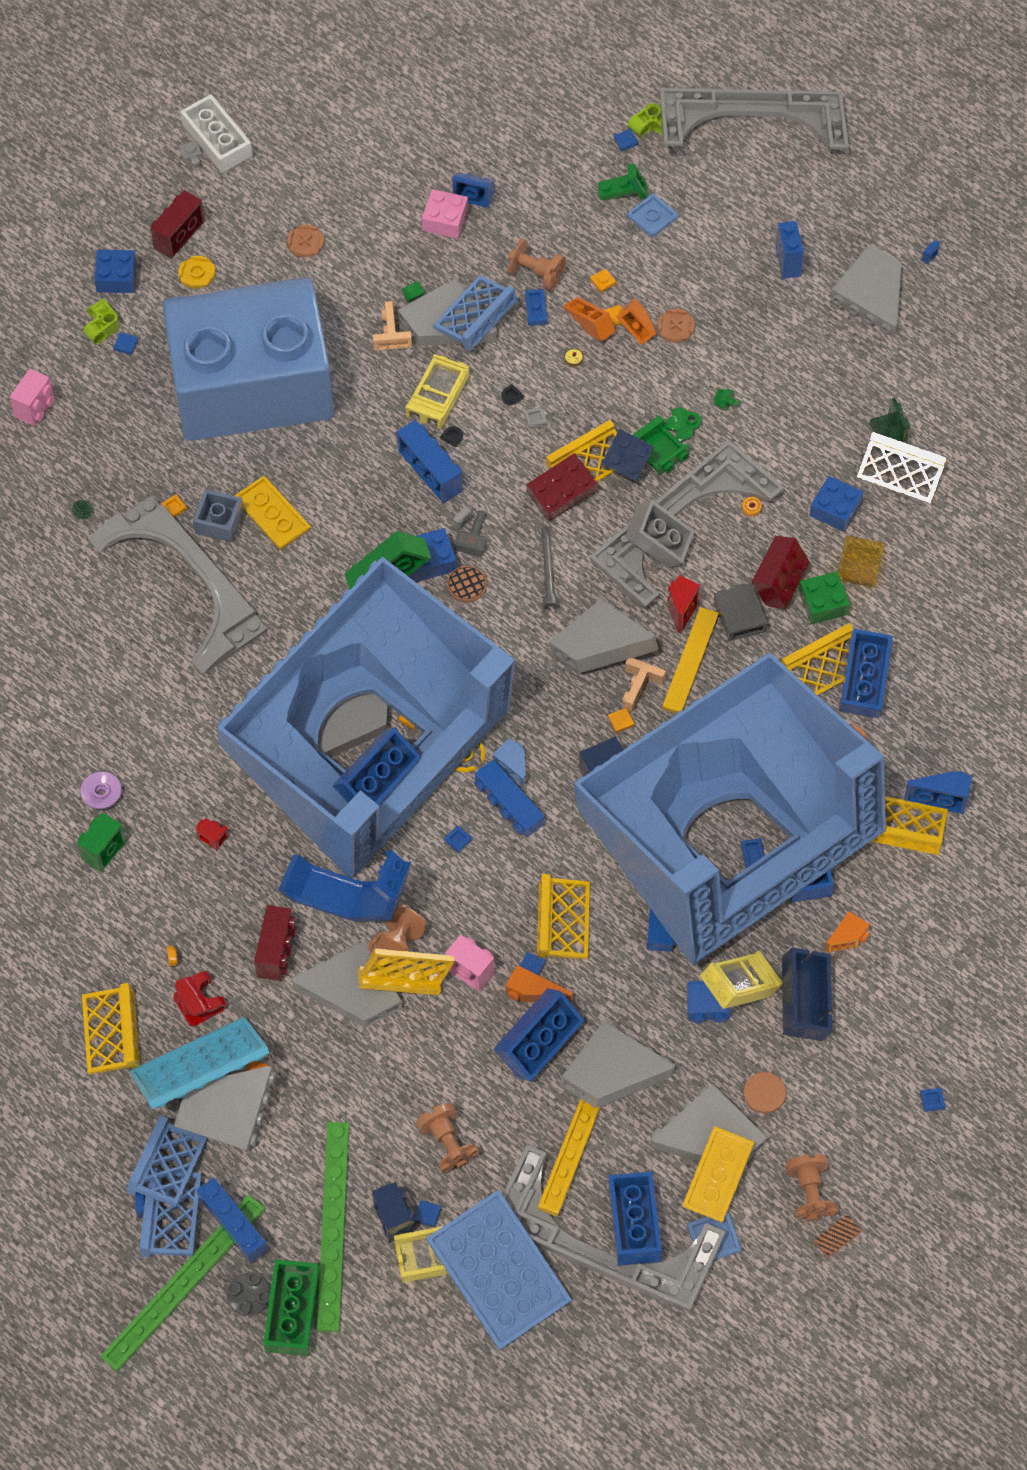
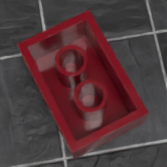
M183 190L180 195L174 198L172 204L163 210L162 215L152 222L150 231L155 250L172 259L205 222L203 203L200 198Z
M575 453L526 485L527 494L548 522L597 490V482Z
M775 536L751 581L766 606L786 609L805 571L808 569L810 562L797 539Z
M266 906L254 959L257 978L282 982L283 975L287 976L289 964L286 963L287 956L291 957L293 949L291 937L295 938L297 931L295 917L292 915L291 908Z

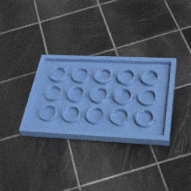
M499 1190L426 1238V1241L498 1350L572 1301Z

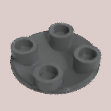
M256 1272L238 1275L228 1285V1303L240 1315H257L269 1304L270 1286Z

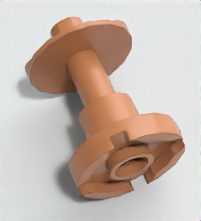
M520 238L516 250L512 249L508 259L511 262L507 273L514 275L519 267L524 265L533 269L535 275L544 278V289L553 291L560 281L558 278L560 273H564L566 257L558 253L552 260L542 256L536 259L526 254L528 241Z
M399 904L395 909L392 919L386 921L390 931L375 934L368 944V950L370 949L371 954L374 949L409 952L406 940H417L423 935L426 924L425 918L408 908L407 905ZM378 957L377 960H381L386 957ZM392 963L386 964L384 967L392 965Z
M444 1103L434 1107L433 1113L429 1114L428 1111L424 1113L416 1122L420 1134L432 1133L438 1143L442 1142L446 1148L448 1155L439 1163V1169L442 1173L450 1171L455 1166L461 1169V1165H468V1160L479 1153L477 1146L474 1144L459 1147L454 1138L456 1131L451 1124L457 1116V1111L451 1103Z
M809 1154L801 1155L787 1161V1165H785L786 1175L798 1178L800 1189L805 1190L808 1204L798 1207L794 1215L798 1219L806 1218V1222H810L811 1219L818 1221L819 1216H832L838 1213L835 1202L820 1201L818 1187L821 1186L820 1173L827 1170L829 1166L827 1157L822 1154H814L815 1158H809Z

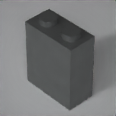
M752 583L740 584L736 588L722 589L714 593V605L719 613V618L729 642L767 631L768 622Z

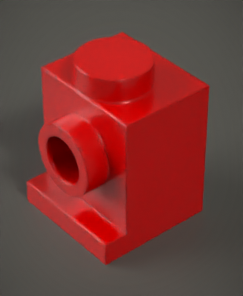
M205 818L200 820L196 826L197 838L216 850L219 849L229 836L228 827L225 825L222 827L214 820L210 821Z

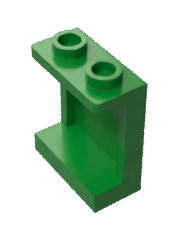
M660 415L633 434V436L654 446L646 462L659 475L671 472L675 464L679 461L684 462L689 457L690 445L688 443L683 445L664 427V419Z

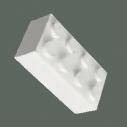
M212 95L180 111L182 125L193 139L197 141L198 145L221 173L253 156L251 142Z

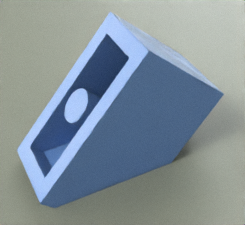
M509 738L493 753V759L510 777L524 786L526 784L524 748L519 742H514Z

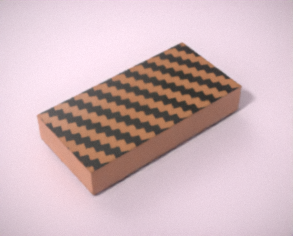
M847 1214L817 1237L814 1243L829 1258L858 1236L861 1230Z

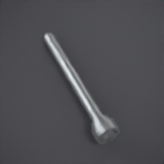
M543 527L542 545L546 587L543 609L549 610L548 607L553 606V610H557L559 602L553 588L550 533L548 527Z

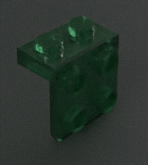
M891 398L888 414L870 419L869 424L874 433L906 444L910 424L908 419L903 416L901 403H897L896 398Z

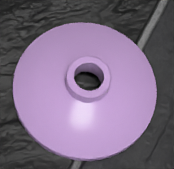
M96 772L89 775L83 781L80 789L81 797L85 804L91 808L106 809L114 805L120 798L121 784L117 777L111 773ZM100 791H105L104 795H98Z

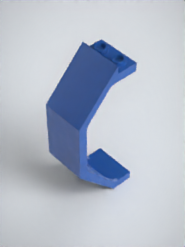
M386 851L385 855L387 858L384 865L379 867L381 870L377 872L379 874L377 881H359L314 866L299 854L292 856L278 891L293 902L350 921H390L405 888L411 862H405L393 851Z

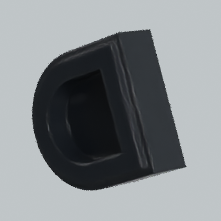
M510 384L502 391L501 398L505 404L515 405L524 399V395L513 384Z
M450 426L442 433L440 439L456 448L463 439V432L457 426Z

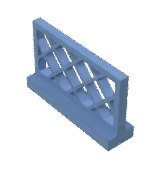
M479 275L433 325L434 329L463 343L464 348L471 351L516 303L515 289L509 285L505 288ZM481 283L488 286V288L477 290ZM492 292H501L499 296L491 297ZM489 293V298L478 300V295ZM476 296V301L465 302L468 297ZM490 303L487 309L480 310L479 305ZM477 306L478 311H466L468 307ZM464 308V313L453 315L455 310ZM479 316L475 322L468 323V318ZM465 318L466 323L455 325L454 320ZM452 321L453 326H441L444 322ZM467 328V331L462 336L456 333V330Z
M160 1115L129 1180L126 1193L135 1196L136 1192L176 1207L206 1143L207 1137L175 1127L173 1124L167 1123V1117ZM168 1131L176 1133L179 1139L170 1141L167 1136ZM194 1140L200 1144L198 1147L190 1149L187 1141ZM182 1143L185 1151L176 1153L173 1146ZM168 1147L172 1155L162 1157L160 1150ZM189 1155L192 1162L182 1165L179 1158ZM175 1159L178 1167L168 1169L165 1162ZM161 1164L164 1171L155 1174L152 1166ZM181 1171L184 1179L175 1182L172 1174ZM167 1176L170 1183L161 1186L158 1178ZM153 1180L156 1188L149 1189L143 1185L145 1182ZM174 1188L176 1197L167 1196L164 1190Z
M152 1168L155 1174L162 1172L158 1171L157 1168ZM181 1172L172 1174L175 1182L179 1181L178 1179H184ZM201 1173L191 1174L189 1179H195L196 1185L189 1191L186 1188L184 1189L185 1194L180 1198L176 1206L183 1214L175 1221L168 1215L175 1206L171 1205L164 1210L160 1206L159 1200L145 1196L139 1248L141 1257H150L151 1255L193 1256L199 1206L196 1190L201 1187ZM167 1176L158 1178V1181H159V1183L161 1184V1186H162V1179H163V1178H168ZM148 1181L146 1188H156L154 1181ZM174 1188L164 1190L167 1196L174 1198L170 1194L172 1191H174ZM189 1197L194 1204L185 1211L180 1203ZM165 1216L171 1224L164 1230H161L157 1223ZM187 1217L192 1223L187 1230L183 1231L178 1226V1223ZM175 1227L181 1234L171 1241L166 1233ZM162 1236L169 1243L164 1248H155V1242ZM185 1237L189 1242V1250L179 1249L175 1244Z

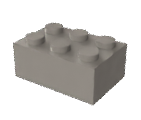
M651 499L637 504L625 538L664 566L670 568L683 563L695 530Z

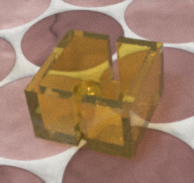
M846 535L838 567L841 581L876 588L885 543Z

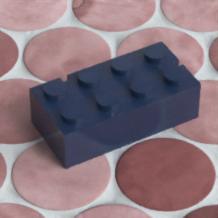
M792 947L782 956L783 1035L823 1041L832 1033V1014H828L832 1011L831 954L816 951L810 954V950Z

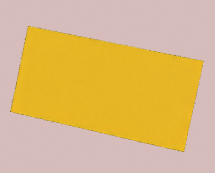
M262 476L234 495L242 498L244 511L280 551L311 530V526L265 476Z
M714 1126L682 1207L723 1223L755 1142Z

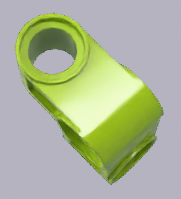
M656 103L648 104L631 117L627 126L640 138H643L642 135L646 132L649 133L651 129L662 135L661 107Z
M104 298L88 307L87 312L89 316H93L95 319L84 327L83 333L93 344L98 345L100 341L103 342L119 330L118 316Z

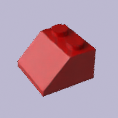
M679 575L676 581L672 580L668 587L670 594L667 601L669 602V611L676 630L681 634L699 604L700 584Z

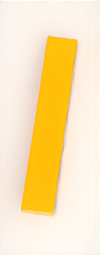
M700 607L662 705L663 710L676 714L679 711H683L717 622L718 612Z
M580 1099L539 1202L538 1210L557 1217L559 1216L600 1107L594 1108Z

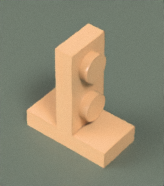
M392 301L385 302V309L382 310V320L386 321L387 325H383L384 334L373 335L374 350L412 347L411 331L395 332Z
M634 658L627 659L625 672L631 673L634 676L631 680L630 686L632 687L630 692L626 691L623 697L625 708L630 712L633 711L647 680L663 685L666 670Z

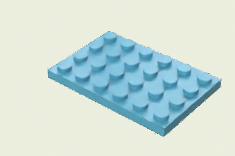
M242 1017L129 1072L151 1109L164 1106L172 1099L185 1096L187 1092L193 1089H200L212 1080L221 1079L233 1070H240L252 1061L263 1059L265 1055L269 1054V1051L247 1019Z

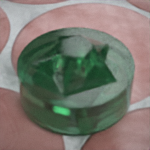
M84 500L74 502L72 507L73 515L80 519L89 518L92 512L91 504Z

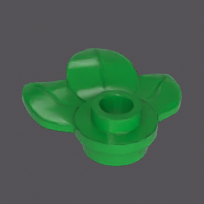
M679 407L672 409V416L664 422L666 429L676 431V438L679 441H684L692 437L694 430L700 427L702 420L698 413L689 412L685 408Z

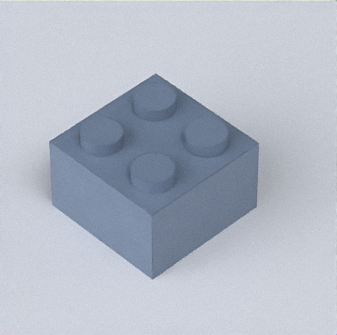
M205 489L193 519L195 534L232 542L244 512L242 498Z

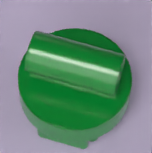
M419 281L402 288L404 298L409 303L424 296L423 293L425 291Z
M719 388L714 397V405L720 406V409L728 411L731 405L736 407L741 405V401L734 398V390L728 388L725 390Z

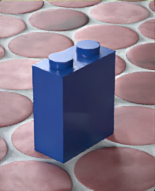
M797 221L778 223L775 249L782 279L801 277L804 250Z

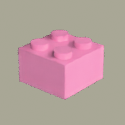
M432 189L422 216V231L459 238L468 212V197Z
M32 369L28 370L9 397L14 417L33 426L37 421L40 422L43 419L44 411L47 407H51L55 400L50 377Z
M460 935L445 953V955L454 956L455 959L449 971L478 992L483 989L495 974L492 953L487 949L482 950L479 948L475 941L469 937L465 938Z

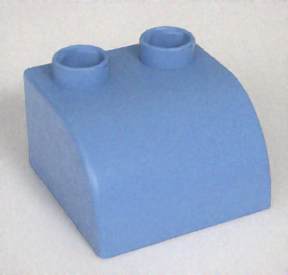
M301 277L163 300L162 308L185 440H200L333 418L334 407L329 362L316 293L311 278Z

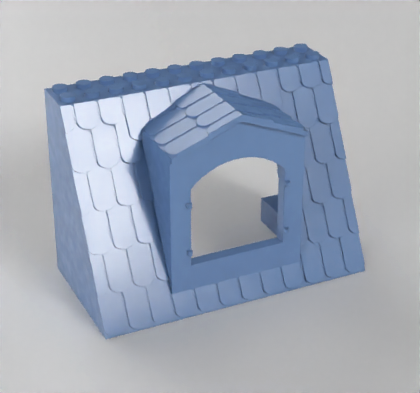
M381 557L378 562L374 561L370 565L369 571L365 575L359 576L355 586L343 593L342 599L329 608L328 614L316 621L314 628L302 636L301 642L297 646H292L287 656L274 665V670L269 675L265 674L260 680L259 685L255 689L252 688L247 693L246 699L241 704L237 703L229 717H224L217 726L219 745L304 831L320 850L350 878H354L510 709L515 666L514 658L384 557ZM373 693L382 702L389 705L413 724L416 729L423 732L412 745L421 758L379 804L375 803L362 791H359L347 803L333 787L346 770L318 748V738L323 723L337 706L350 698Z
M771 653L760 657L755 663L742 669L740 673L727 679L722 685L712 689L707 695L694 701L692 705L683 711H679L674 717L661 723L658 728L646 733L643 738L634 744H630L619 754L613 755L610 760L601 766H597L592 772L579 778L574 783L577 809L692 965H695L886 831L884 755ZM733 799H750L757 805L759 810H762L790 838L738 875L726 881L719 874V870L703 854L699 855L684 838L691 823L698 815L711 806Z

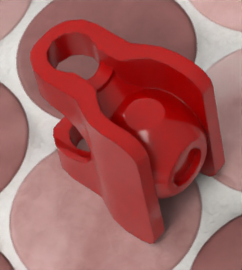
M207 971L199 972L175 982L177 992L174 993L173 999L187 1023L192 1027L203 1023L227 1008V1002L224 997L207 998L200 992L211 983L212 977Z

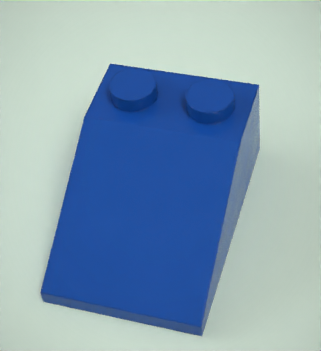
M951 771L907 781L904 800L964 814L972 775L960 771Z

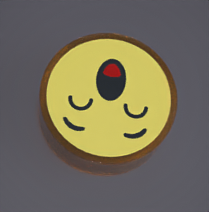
M575 348L567 350L564 355L566 365L569 367L580 366L583 363V353Z

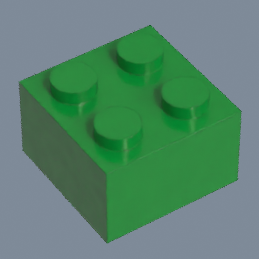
M838 571L800 581L798 592L811 625L849 615L850 602Z
M103 812L98 817H95L86 833H82L78 838L77 845L81 859L102 872L126 842L122 824Z

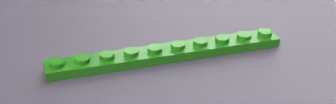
M327 1122L317 1332H339L349 1136L348 1122Z
M249 1194L237 1206L251 1224L265 1211V1207ZM221 1226L214 1231L100 1356L114 1371L118 1372L234 1245Z

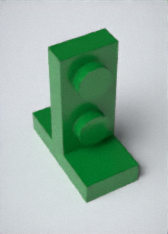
M635 163L627 165V175L598 182L600 200H608L635 192L640 199L648 197L647 182Z

